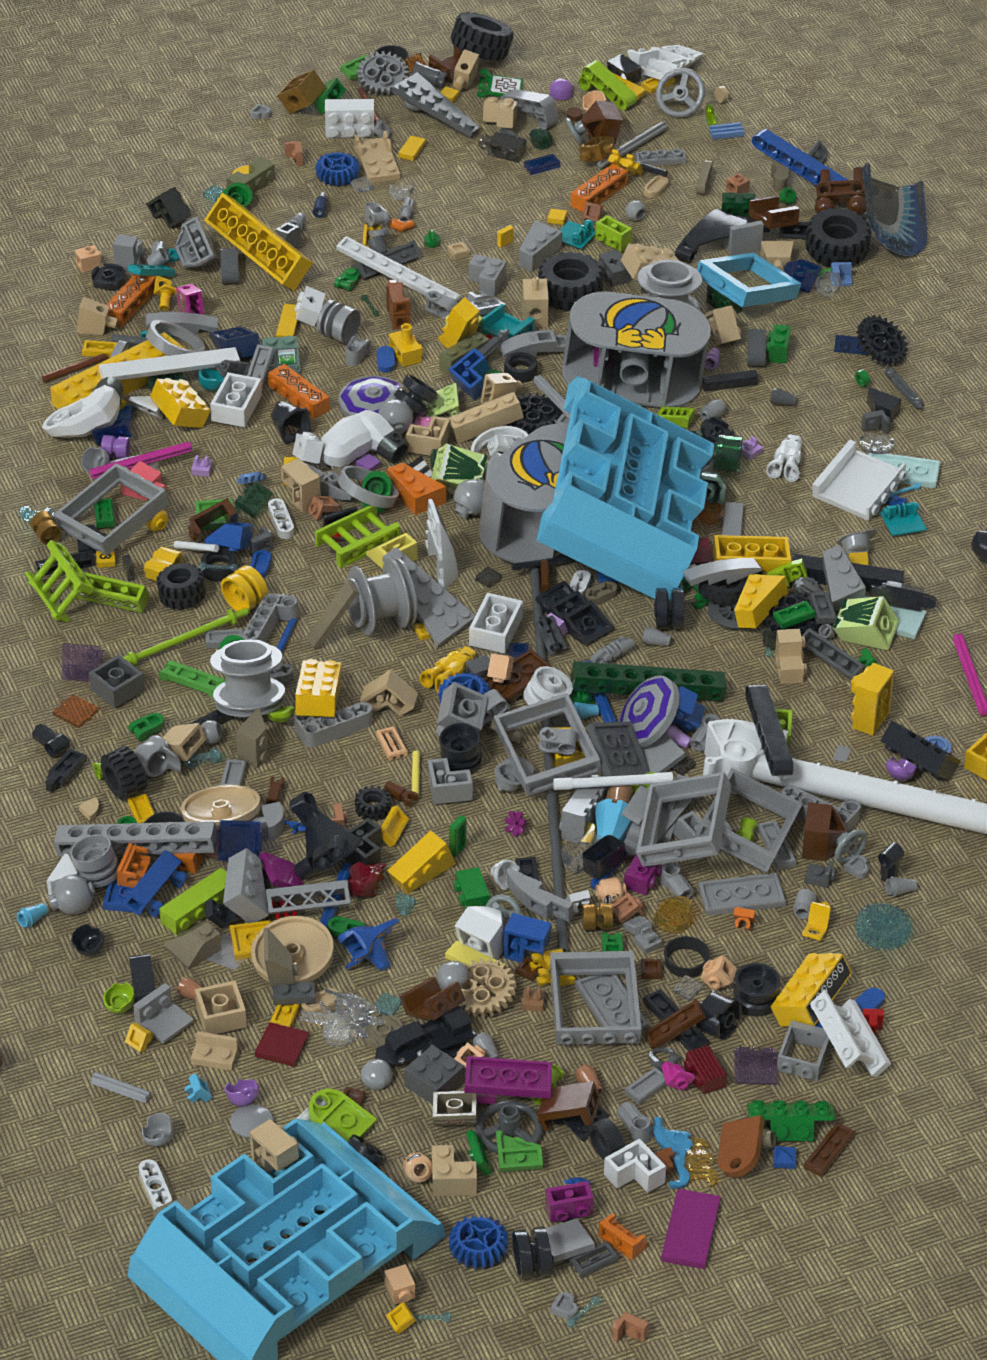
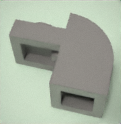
M281 803L261 805V817L245 822L247 840L267 836L268 841H272L283 833L284 817Z

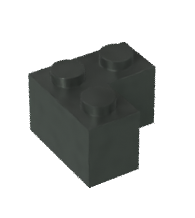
M176 187L163 192L146 203L152 216L156 218L162 214L169 228L192 216Z
M366 818L348 830L362 840L356 851L344 858L353 865L358 862L368 865L381 862V848L379 846L382 845V829L372 820Z

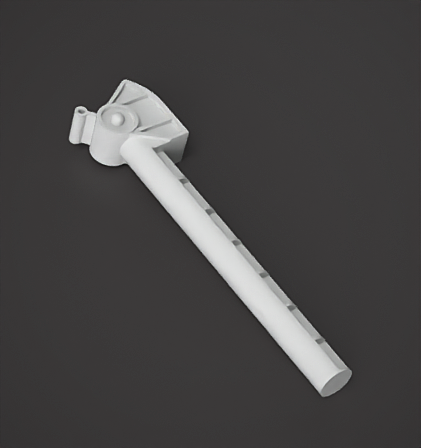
M735 719L715 720L708 723L703 775L725 772L727 776L730 769L733 768L758 782L762 781L783 787L794 786L808 793L842 801L855 799L864 806L987 834V804L977 802L974 798L969 800L939 793L935 789L930 791L900 784L896 780L892 782L862 775L858 771L853 773L823 766L819 762L815 764L793 758L792 775L772 776L754 723ZM783 730V733H784V736H785V739H786V742H787L788 731H787V730Z

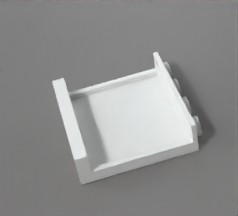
M849 440L812 484V497L869 521L873 515L878 513L881 505L887 502L890 494L896 491L899 483L906 479V463L903 462L899 468L856 450V442Z

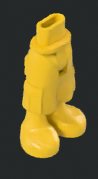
M465 646L462 649L459 648L456 651L450 652L446 657L437 661L434 668L426 669L420 674L419 681L421 685L429 689L435 684V689L439 693L440 685L443 684L444 679H448L449 675L454 677L456 673L462 674L465 671L466 662L473 660V657L476 656L475 650Z

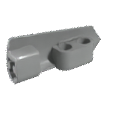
M691 799L663 803L655 844L686 809ZM642 820L639 825L634 822L632 823L624 840L625 852L628 856L636 855Z

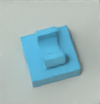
M196 1073L189 1077L191 1084L185 1087V1091L191 1094L187 1098L192 1103L196 1102L199 1098L204 1102L212 1099L207 1082Z

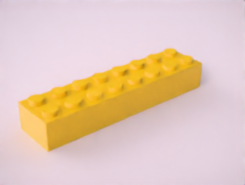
M224 193L220 195L204 219L207 224L272 277L294 291L313 264L311 260L239 202Z
M165 332L160 334L170 343L184 348ZM146 340L50 387L52 405L60 409L88 397L102 379L99 371V365L168 355L155 348ZM167 374L119 380L123 386L122 396Z

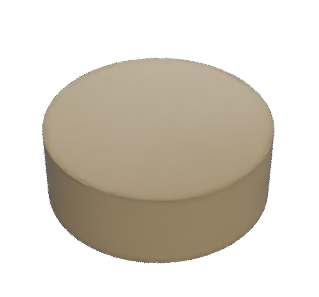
M724 86L717 87L714 92L716 100L719 103L726 102L728 100L727 89Z

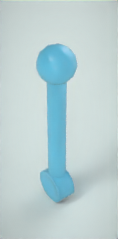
M914 483L913 486L897 490L894 493L892 492L889 498L909 490H919L921 485Z

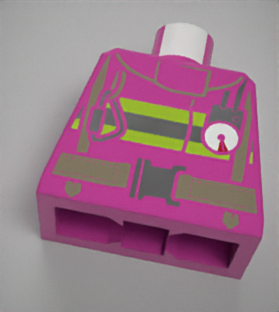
M193 284L177 287L176 293L180 312L204 315L201 290Z

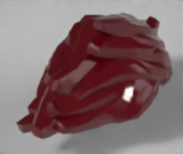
M358 862L352 865L350 868L351 879L348 882L351 896H376L374 891L379 889L376 885L384 879L382 873L385 872L384 868L387 865L381 862L373 865Z

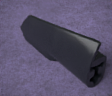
M457 1006L434 1021L430 1020L423 1024L414 1021L390 1032L385 1038V1044L376 1049L375 1059H381L389 1065L397 1066L418 1058L432 1045L443 1050L473 1039L478 1034L471 1029V1019L460 1006Z

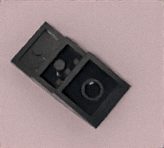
M565 580L537 595L535 601L548 615L551 612L563 620L568 630L567 633L584 646L614 630L613 625L592 600L588 602L579 590L574 592Z

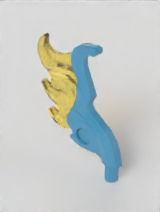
M661 1117L654 1118L652 1131L656 1142L663 1149L671 1147L675 1156L673 1164L679 1175V1180L670 1181L669 1188H683L689 1182L699 1179L709 1181L711 1188L715 1186L718 1175L706 1163L707 1161L715 1163V1159L709 1152L701 1148L709 1149L710 1145L707 1141L701 1138H690V1133L685 1131L667 1130L663 1126V1119Z

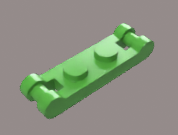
M171 660L167 662L165 669L158 673L159 678L163 681L170 680L207 693L211 698H213L212 695L215 688L226 681L220 677Z

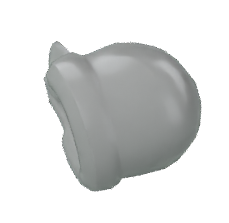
M153 735L149 737L148 741L138 745L134 750L148 777H157L167 769H172L178 773L181 771L178 755L169 749L168 742L160 736Z

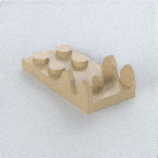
M383 131V138L360 141L359 135H354V147L368 184L400 179V172L391 151V141L388 139L387 131Z

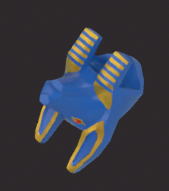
M395 918L378 926H358L340 934L337 939L340 944L346 946L353 957L352 962L346 965V969L349 970L358 966L365 959H368L380 971L390 968L391 965L387 957L384 937L392 932L390 928L398 924L399 920Z

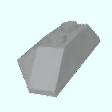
M197 216L182 224L175 249L184 268L204 267L218 259L213 245Z

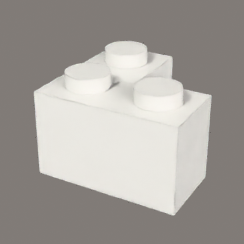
M638 1139L605 1157L604 1176L616 1188L635 1179L648 1193L665 1183L666 1166L641 1139Z

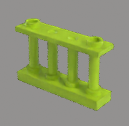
M369 505L316 530L315 545L319 547L327 543L336 551V565L339 568H343L366 557V551L401 535V526L397 522L389 526L385 525L377 517V507ZM372 522L380 530L371 533L364 525ZM357 529L365 537L356 540L349 532ZM339 533L350 544L342 548L331 537Z
M50 540L46 545L51 551L50 557L36 575L28 571L25 572V575L29 580L28 583L35 588L50 610L51 616L57 621L62 620L69 623L70 619L65 613L67 608L79 593L91 594L94 591V587L65 546ZM57 560L58 567L46 583H44L42 578ZM65 571L66 578L52 594L50 588ZM72 582L74 584L73 590L62 604L59 605L57 600Z

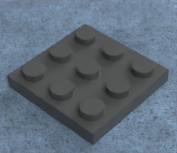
M631 721L590 723L586 726L589 738L600 758L602 772L605 777L644 775L650 772Z

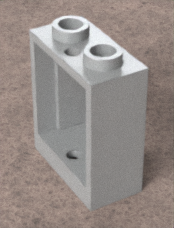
M791 1020L778 1055L777 1071L818 1081L831 1046V1041L824 1028ZM796 1042L820 1048L821 1051L817 1063L788 1057L792 1043Z

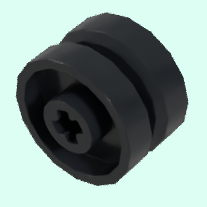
M407 374L403 380L406 388L398 387L394 396L398 400L406 402L411 410L426 416L430 410L428 403H435L439 394L420 379Z
M656 588L654 600L656 629H666L669 617L673 629H683V588H673L670 600H668V590L666 588Z
M762 963L746 964L736 972L733 999L741 1003L743 1013L751 1016H765L773 1012L771 1005L779 995L780 989L779 974L774 968Z
M544 1226L532 1228L530 1237L525 1229L514 1230L512 1232V1245L519 1279L532 1278L534 1267L540 1277L552 1275V1252L546 1228Z

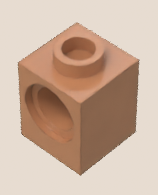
M740 173L726 179V193H749L750 180Z

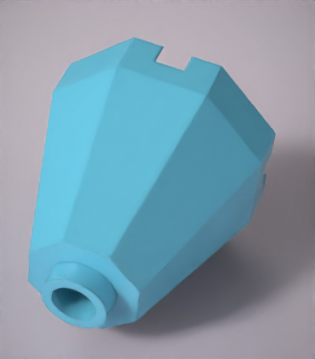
M605 799L597 803L595 815L598 841L606 835H612L621 841L626 838L633 821L622 815L628 803L622 800L612 803V799Z

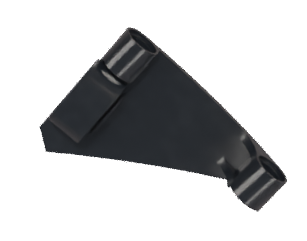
M715 209L689 231L678 245L675 256L677 259L691 263L695 254L697 255L699 246L729 238L730 227L756 222V220L741 214L733 215L723 210ZM763 226V232H770L768 227Z
M304 791L290 800L289 806L292 812L306 826V858L294 866V870L299 878L305 880L319 870L325 871L356 851L362 840L320 812L312 793Z

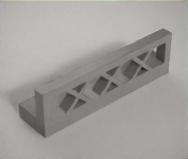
M347 880L266 889L269 915L350 905ZM345 894V900L341 901L331 897L332 895ZM313 897H326L322 903H316L311 899ZM306 899L302 905L298 906L291 902V900ZM285 901L281 908L272 907V902Z

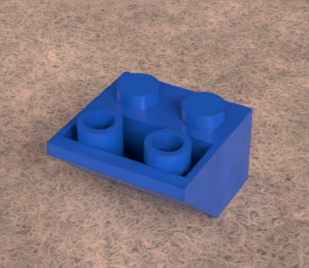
M242 522L224 524L205 539V543L218 545L219 548L228 547L230 551L244 550L246 547H250L249 539L252 538L254 525Z

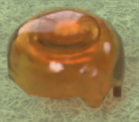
M705 501L704 509L697 518L705 524L716 523L723 518L724 508L721 504Z

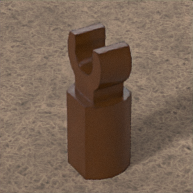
M273 776L270 778L266 804L280 802L282 789L285 787L284 777L281 778L280 782H274Z
M391 781L384 785L386 792L390 793L391 798L399 802L403 801L407 807H412L411 799L414 801L418 800V794L414 791H407Z

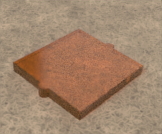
M72 695L65 702H61V705L53 711V715L80 728L87 721L91 720V717L99 711V707Z

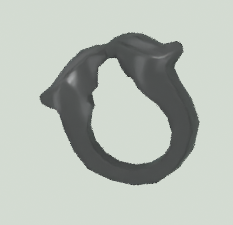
M665 1047L654 1048L648 1054V1059L652 1062L651 1066H655L660 1071H662L661 1066L664 1063L655 1057L654 1053L659 1051L668 1052L670 1054L668 1061L674 1064L681 1060V1057L677 1056L672 1049Z

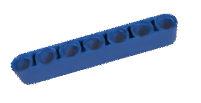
M767 129L761 130L752 138V144L755 148L816 186L820 183V171L822 169L830 170V181L848 180Z

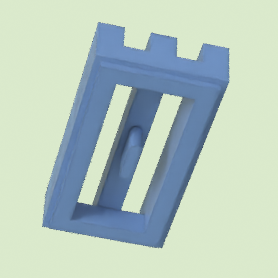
M741 122L709 126V132L713 140L744 136Z

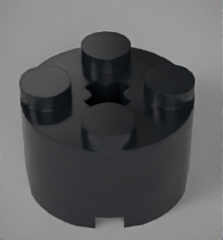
M712 990L705 1000L700 1002L706 1018L698 1022L696 1028L716 1038L726 1040L737 1028L734 1024L736 1019L740 1020L742 1006L735 999Z

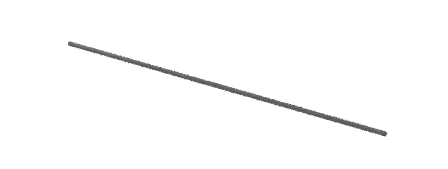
M539 567L530 568L536 653L546 661L545 643L536 625V622L540 621L539 617L543 615L541 606L535 601L536 596L541 594ZM551 717L541 720L542 729L545 727L551 728ZM544 753L545 771L555 768L553 753ZM554 788L546 790L554 895L565 899L557 793ZM556 917L558 949H562L563 952H569L566 921Z

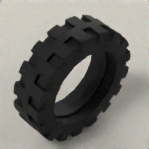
M747 577L729 584L734 586V588H719L712 584L709 585L707 581L699 583L698 590L702 597L709 599L708 601L717 602V604L725 603L726 605H731V603L737 604ZM721 580V581H719V582H716V583L727 584L725 580Z

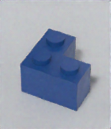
M474 348L448 370L453 382L475 401L482 395L484 385L482 376L490 370L486 357Z
M681 686L678 688V709L671 724L679 726L683 731L691 732L700 727L705 706L696 702L698 694Z
M512 913L504 929V958L521 963L527 957L529 951L544 954L551 939L552 923Z

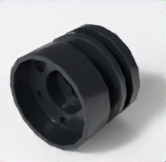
M455 723L444 728L439 736L441 759L447 758L450 772L470 770V773L476 771L482 763L479 731L467 723Z

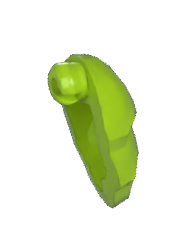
M280 706L277 710L268 713L267 716L274 722H286L295 713V710L292 706L283 708Z

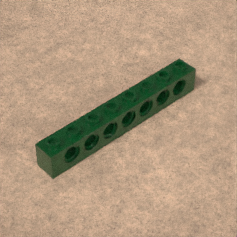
M573 661L570 674L572 691L631 695L642 682L654 676H665L673 681L678 688L682 686L698 694L697 700L724 701L727 690L725 672Z

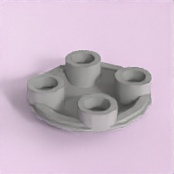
M249 1104L241 1106L232 1114L230 1127L238 1135L246 1137L250 1141L249 1132L269 1119L273 1121V1116L267 1108L260 1105Z

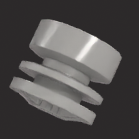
M330 300L324 304L318 315V333L330 338L333 337V339L347 344L352 336H356L359 330L361 313L357 309Z
M100 834L89 835L73 845L70 855L77 873L86 878L88 882H92L94 888L106 886L117 878L119 862L108 837Z

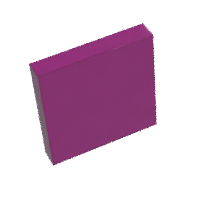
M266 852L259 856L272 885L280 888L303 885L301 878L297 876L294 870L295 865L293 862Z

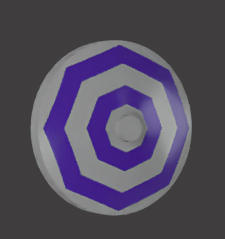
M365 376L354 379L341 389L338 397L339 409L345 417L365 410L378 413L384 401L389 397H395L394 393L397 388L404 386L394 379L383 376Z
M654 676L642 682L626 700L618 722L631 721L641 748L657 741L671 725L679 705L677 685L665 676Z

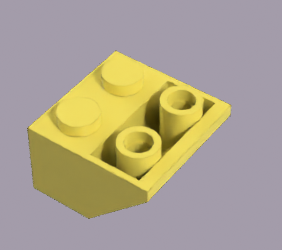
M404 533L366 551V555L382 569L384 564L382 561L383 556L395 547L412 561L418 559L417 542L407 533Z

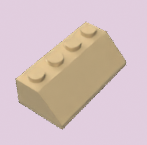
M512 392L448 419H450V430L459 444L477 437L491 428L507 425L524 418L520 402L515 393Z

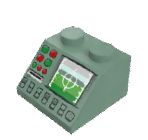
M297 336L262 338V345L274 347L275 349L268 372L285 364L300 374Z

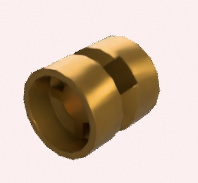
M41 511L32 517L30 521L31 528L44 545H47L50 540L59 541L62 536V529L49 512Z
M602 903L598 907L595 904H583V930H595L597 927L601 930H612V903ZM597 914L602 915V918L597 919Z

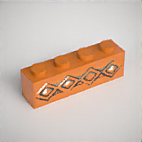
M611 164L571 192L570 206L584 213L586 201L601 204L628 184V171L615 164Z
M135 274L105 304L109 306L108 316L118 318L117 326L123 327L153 295L155 276Z
M283 364L268 372L269 387L294 406L307 408L311 418L315 419L330 411V397L287 365Z

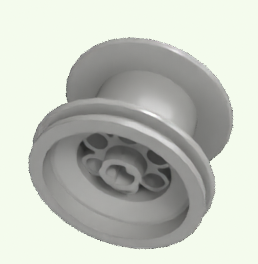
M660 260L643 267L638 272V283L642 288L649 291V293L643 296L682 301L700 311L699 302L689 294L701 286L702 276L692 266L677 260Z
M386 559L383 564L382 574L367 578L358 566L351 567L346 580L354 583L359 594L347 610L356 627L360 628L365 635L371 636L378 619L392 616L400 628H406L407 625L414 624L417 616L416 593L409 570L401 559Z
M259 640L231 642L216 651L210 658V666L215 671L224 674L226 679L224 683L220 684L213 691L212 697L216 708L230 716L249 717L256 708L260 710L261 715H264L282 706L286 689L281 682L270 678V671L279 666L283 661L282 652L278 648Z

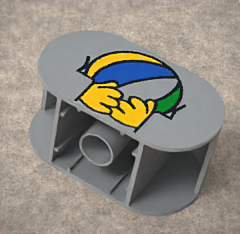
M615 292L588 294L577 300L570 311L562 364L563 378L566 384L569 385L577 376H580L635 404L640 403L643 406L659 408L685 406L697 397L701 388L711 333L710 324L704 314L698 309L678 300ZM593 346L599 347L597 367H594ZM609 349H614L615 365L613 368L605 367Z
M550 424L536 429L525 438L519 436L513 442L510 449L503 454L497 452L490 458L487 464L478 532L483 545L497 557L512 563L553 558L560 554V552L538 542L537 536L542 513L553 502L568 424Z

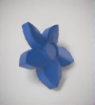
M895 494L893 500L888 499L886 503L891 504L890 506L899 504L901 508V504H906L907 499L899 498Z
M294 820L292 822L284 821V824L293 828L292 833L296 834L297 830H306V826Z
M569 1177V1180H564L565 1184L588 1181L590 1185V1181L583 1177Z

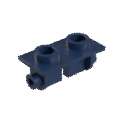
M836 335L834 352L866 355L867 351L861 350L863 346L858 345L861 340L856 339V336Z

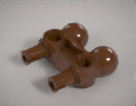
M855 167L853 169V180L830 181V170L822 169L820 171V183L816 186L817 201L814 205L816 214L821 210L825 211L827 208L835 209V204L848 203L847 207L850 211L863 215L867 211L863 168Z

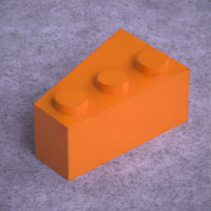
M404 463L387 468V475L390 477L391 483L399 491L398 497L415 515L428 510V499H432L436 507L446 503V486Z

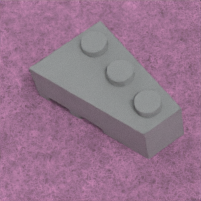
M535 220L519 249V267L533 272L545 259L550 258L551 255L562 249V231Z
M246 848L228 859L223 904L247 923H252L269 916L261 860L256 854H253Z

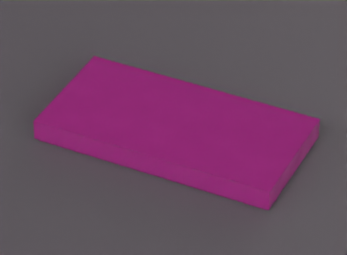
M467 1056L465 1093L551 1099L552 1062Z
M677 1189L661 1255L662 1262L705 1269L721 1196Z

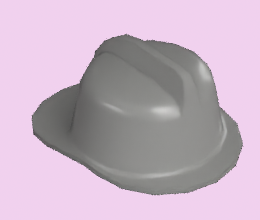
M871 529L847 534L837 541V545L840 544L847 555L848 553L868 552L870 549L869 540L878 531Z
M518 757L527 777L533 775L534 769L531 763L524 758ZM509 758L495 767V782L498 785L499 792L502 790L513 792L520 787V780Z

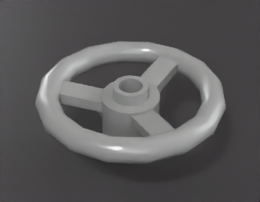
M677 68L666 73L659 81L656 89V101L660 109L668 116L675 118L687 117L696 112L702 105L705 97V85L701 76L694 70L687 68ZM682 74L680 85L676 86L672 93L662 95L666 82L675 75ZM689 76L696 80L699 87V95L696 102L692 100V93L687 88ZM676 99L680 104H688L690 108L677 112L669 109L664 102Z

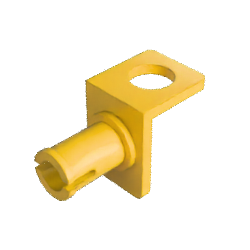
M156 276L153 294L160 296L159 309L167 311L170 309L171 297L176 294V288L171 286V280ZM159 282L165 283L164 285L159 287Z
M811 903L808 922L802 932V936L822 940L827 932L831 912L829 903ZM809 931H817L819 934H812Z

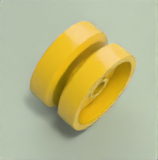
M244 565L221 582L223 597L235 611L243 608H248L250 611L268 595L266 582L259 572L251 566Z

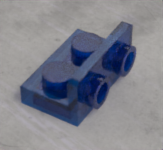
M129 419L118 420L110 427L93 431L92 435L97 446H101L104 435L115 436L116 439L119 436L132 437Z

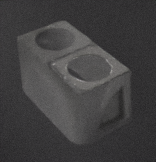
M590 831L562 846V863L575 875L584 870L582 853L602 839V837L596 832Z

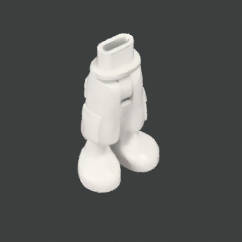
M788 435L782 441L780 447L775 452L774 460L766 468V473L770 478H778L781 475L784 464V477L787 481L794 482L799 478L800 471L797 465L801 460L802 442L800 436Z

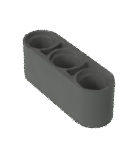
M220 248L222 284L239 283L237 248Z
M748 329L747 366L765 367L766 330Z

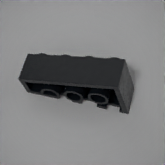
M894 721L890 722L880 740L886 744L884 748L893 753L899 752L901 758L909 762L912 760L917 763L916 766L925 772L926 770L932 773L931 776L940 781L943 778L950 781L961 762L957 757Z

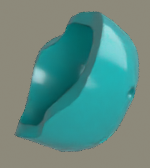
M200 369L198 381L205 390L217 391L224 377L216 369Z

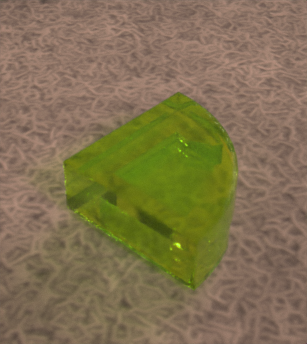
M712 104L706 106V120L709 126L716 125Z

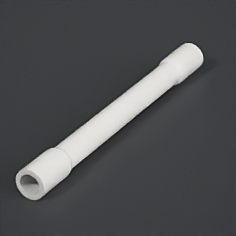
M673 773L554 778L553 787L554 790H570L573 788L655 784L673 781Z

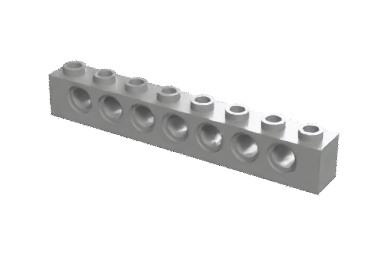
M215 821L58 825L54 845L58 857L64 854L71 856V848L77 841L89 835L100 834L110 839L115 855H124L129 843L148 849V853L140 852V854H162L164 850L171 854L214 853L218 833Z

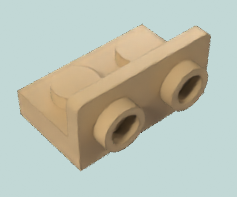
M198 1031L196 1033V1045L190 1058L191 1064L232 1071L239 1052L238 1039L231 1036Z

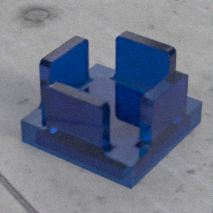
M219 820V861H228L230 857L246 848L259 858V852L262 851L260 822Z

